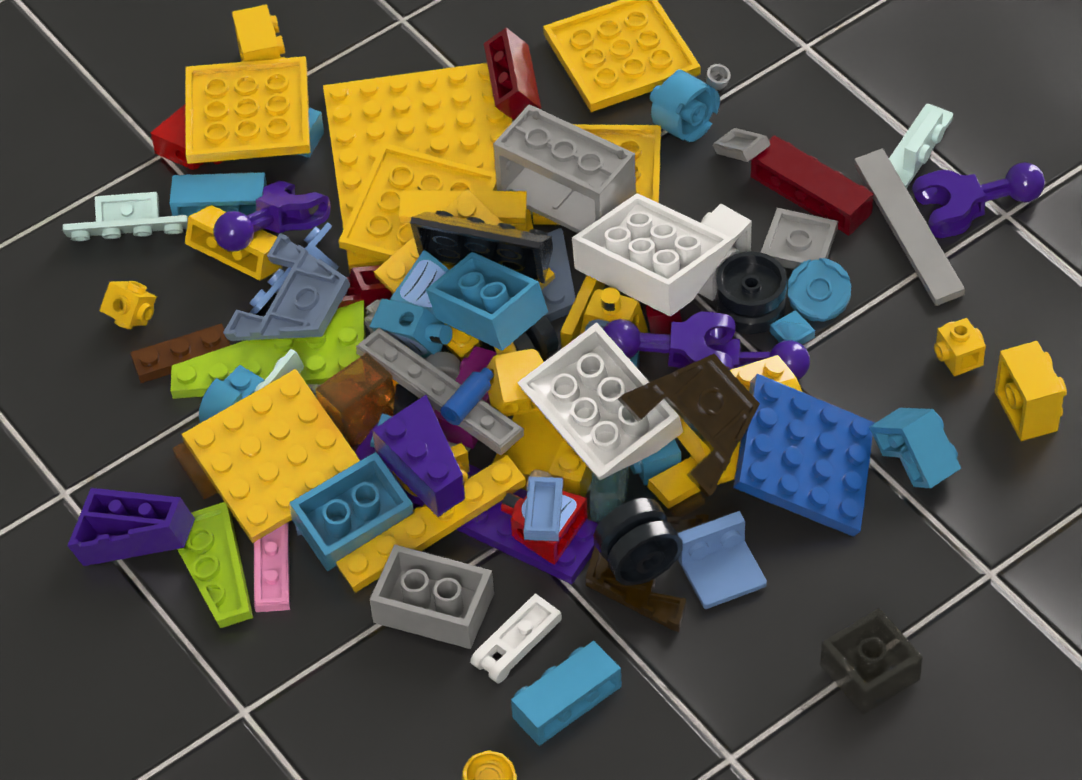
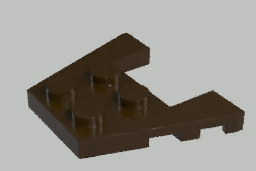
M715 354L651 381L618 398L620 403L637 421L642 420L655 406L665 399L708 446L711 451L686 474L706 497L711 496L715 492L722 473L729 465L730 458L737 444L744 436L760 405Z
M705 514L696 515V519L679 520V516L667 517L668 522L675 528L677 533L709 522V515ZM595 546L585 577L586 586L673 631L680 632L686 609V599L654 593L653 590L657 578L644 584L633 586L620 584L609 569L608 561L601 556Z

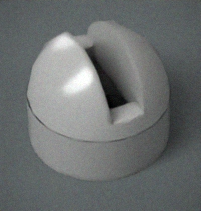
M713 64L707 70L705 76L706 84L720 91L728 85L731 74L726 66ZM720 75L722 79L720 81H716L717 77Z

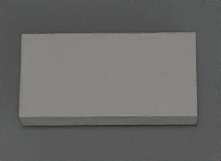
M733 128L714 142L712 146L719 155L749 162L771 144L766 135Z

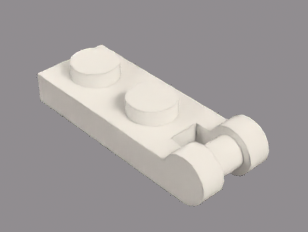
M534 594L474 652L471 657V664L479 670L485 669L489 672V678L496 683H501L508 676L510 670L562 620L561 612L540 596ZM496 652L502 655L498 661L492 658Z

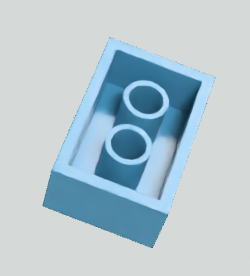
M474 252L467 255L426 289L437 320L502 351L548 313L538 281Z
M377 452L289 502L292 521L326 571L337 566L335 562L413 514V503Z

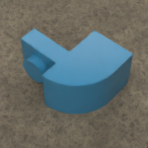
M241 365L224 381L216 378L202 398L199 408L200 423L251 395L256 387L265 380Z

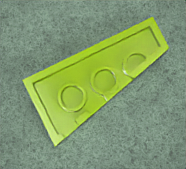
M225 502L192 512L195 520L184 548L177 550L220 628H224L253 618L230 509Z

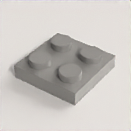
M777 208L761 253L777 259L783 267L795 269L802 262L810 259L811 261L819 260V258L827 259L838 230V221Z

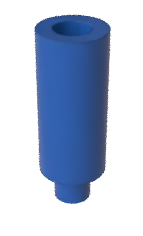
M483 368L480 372H472L441 407L440 412L443 418L453 425H459L490 390V380L494 377L493 372L488 368Z

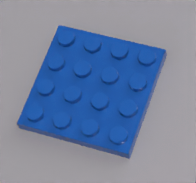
M757 373L751 379L749 392L760 405L741 439L733 488L855 537L861 531L873 438L869 427L875 422Z

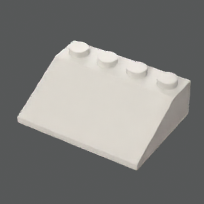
M638 193L572 237L574 267L576 270L612 288H616L618 291L670 317L695 298L734 244V238Z
M597 322L517 382L519 387L599 480L658 452L683 433L680 416L665 399L640 421H637L620 403L618 398L621 395L649 383V381Z

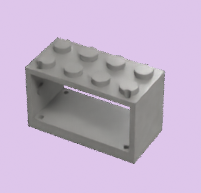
M530 104L493 143L497 191H527V209L576 233L581 232L636 194L635 153Z

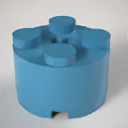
M681 69L675 71L661 86H656L650 94V101L653 102L651 108L653 123L660 125L663 130L673 136L688 142L698 140L710 129L713 123L709 122V119L713 112L715 114L718 113L720 106V96L717 90Z

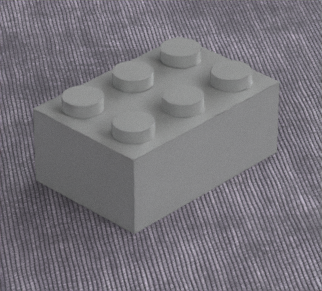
M394 544L370 598L373 623L471 649L494 595L492 570Z

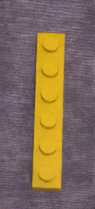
M508 454L463 482L465 499L441 516L437 517L426 505L335 562L353 591L356 593L380 578L394 544L423 551L502 501L508 493L513 494L526 486L525 477Z

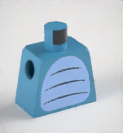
M423 250L390 300L424 307L435 316L426 289L448 272L449 269L429 252Z
M381 299L369 326L373 331L381 328L422 358L440 352L443 344H448L452 339L451 327L437 320L426 308L388 299Z

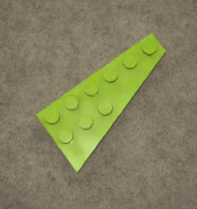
M364 300L338 308L322 337L245 340L172 365V398L203 397L208 387L216 378L224 381L239 365L265 380L274 370L277 361L284 357L290 349L298 353L304 365L303 370L299 374L309 388L366 383V360L356 352V346L366 338Z

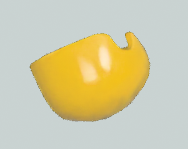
M488 750L471 756L464 766L462 780H517V775L512 762L502 753Z

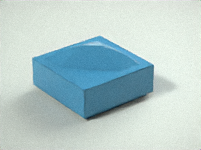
M796 310L770 324V333L779 342L793 340L804 344L815 338V330Z

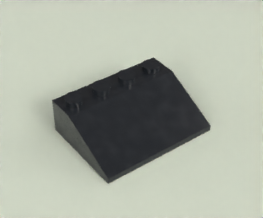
M436 211L435 213L423 212L411 218L410 224L419 256L425 250L439 262L455 266L471 252H474L540 283H545L553 251L552 236H548L547 233L541 230L531 229L527 232L517 230L514 226L506 223L491 225L476 217L456 218L445 211Z

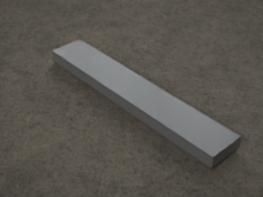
M883 148L855 158L854 166L868 190L873 193V199L934 305L937 306L965 295L964 286Z
M377 328L356 346V352L359 356L419 398L427 395L431 406L438 412L461 386V384L381 328ZM482 399L458 425L499 455L504 454L524 436V429Z

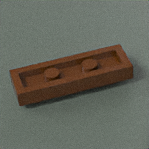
M221 323L130 352L140 383L171 374L172 365L230 346L229 340L223 334L225 330L223 324Z

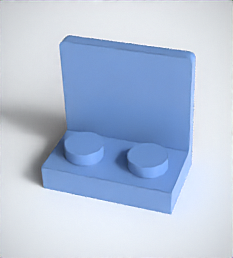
M740 511L678 533L683 541V550L678 561L703 608L714 607L767 586V580L745 542V520Z

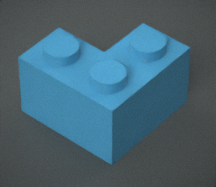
M898 408L869 427L882 456L899 457L913 487L932 488L962 469L957 460V450L949 442L943 430V420L934 409Z

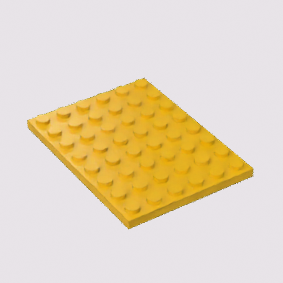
M487 63L323 85L343 230L383 142L496 172L493 143L511 125L512 118H509L495 107ZM527 209L526 224L510 225L514 226L517 230L529 232V230L533 229L530 210ZM346 250L350 272L354 267L382 265L386 262L382 259Z

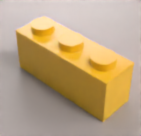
M210 205L188 217L185 237L186 245L259 281L275 273L279 268L282 269L281 265L271 263L267 257L277 236L261 229L254 232L252 242L245 249L236 252L227 251L218 245L213 233L216 220L226 213L225 211Z

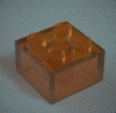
M365 353L315 388L318 401L351 448L363 442L377 422H379L382 413L393 417L395 393L392 375L368 353Z

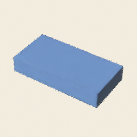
M529 477L524 540L559 541L563 478Z

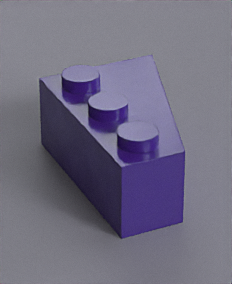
M424 395L372 430L375 452L437 517L465 499L463 474L427 395Z
M91 488L67 546L83 566L184 548L195 518L180 497Z

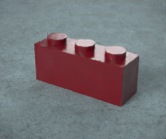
M504 28L483 44L495 107L514 121L529 104L538 109H541L529 45L508 28Z

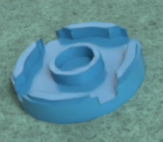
M819 258V260L811 261L810 259L802 262L793 270L788 280L787 296L791 307L802 317L810 321L824 322L836 318L846 309L851 299V283L848 273L840 264L830 259Z

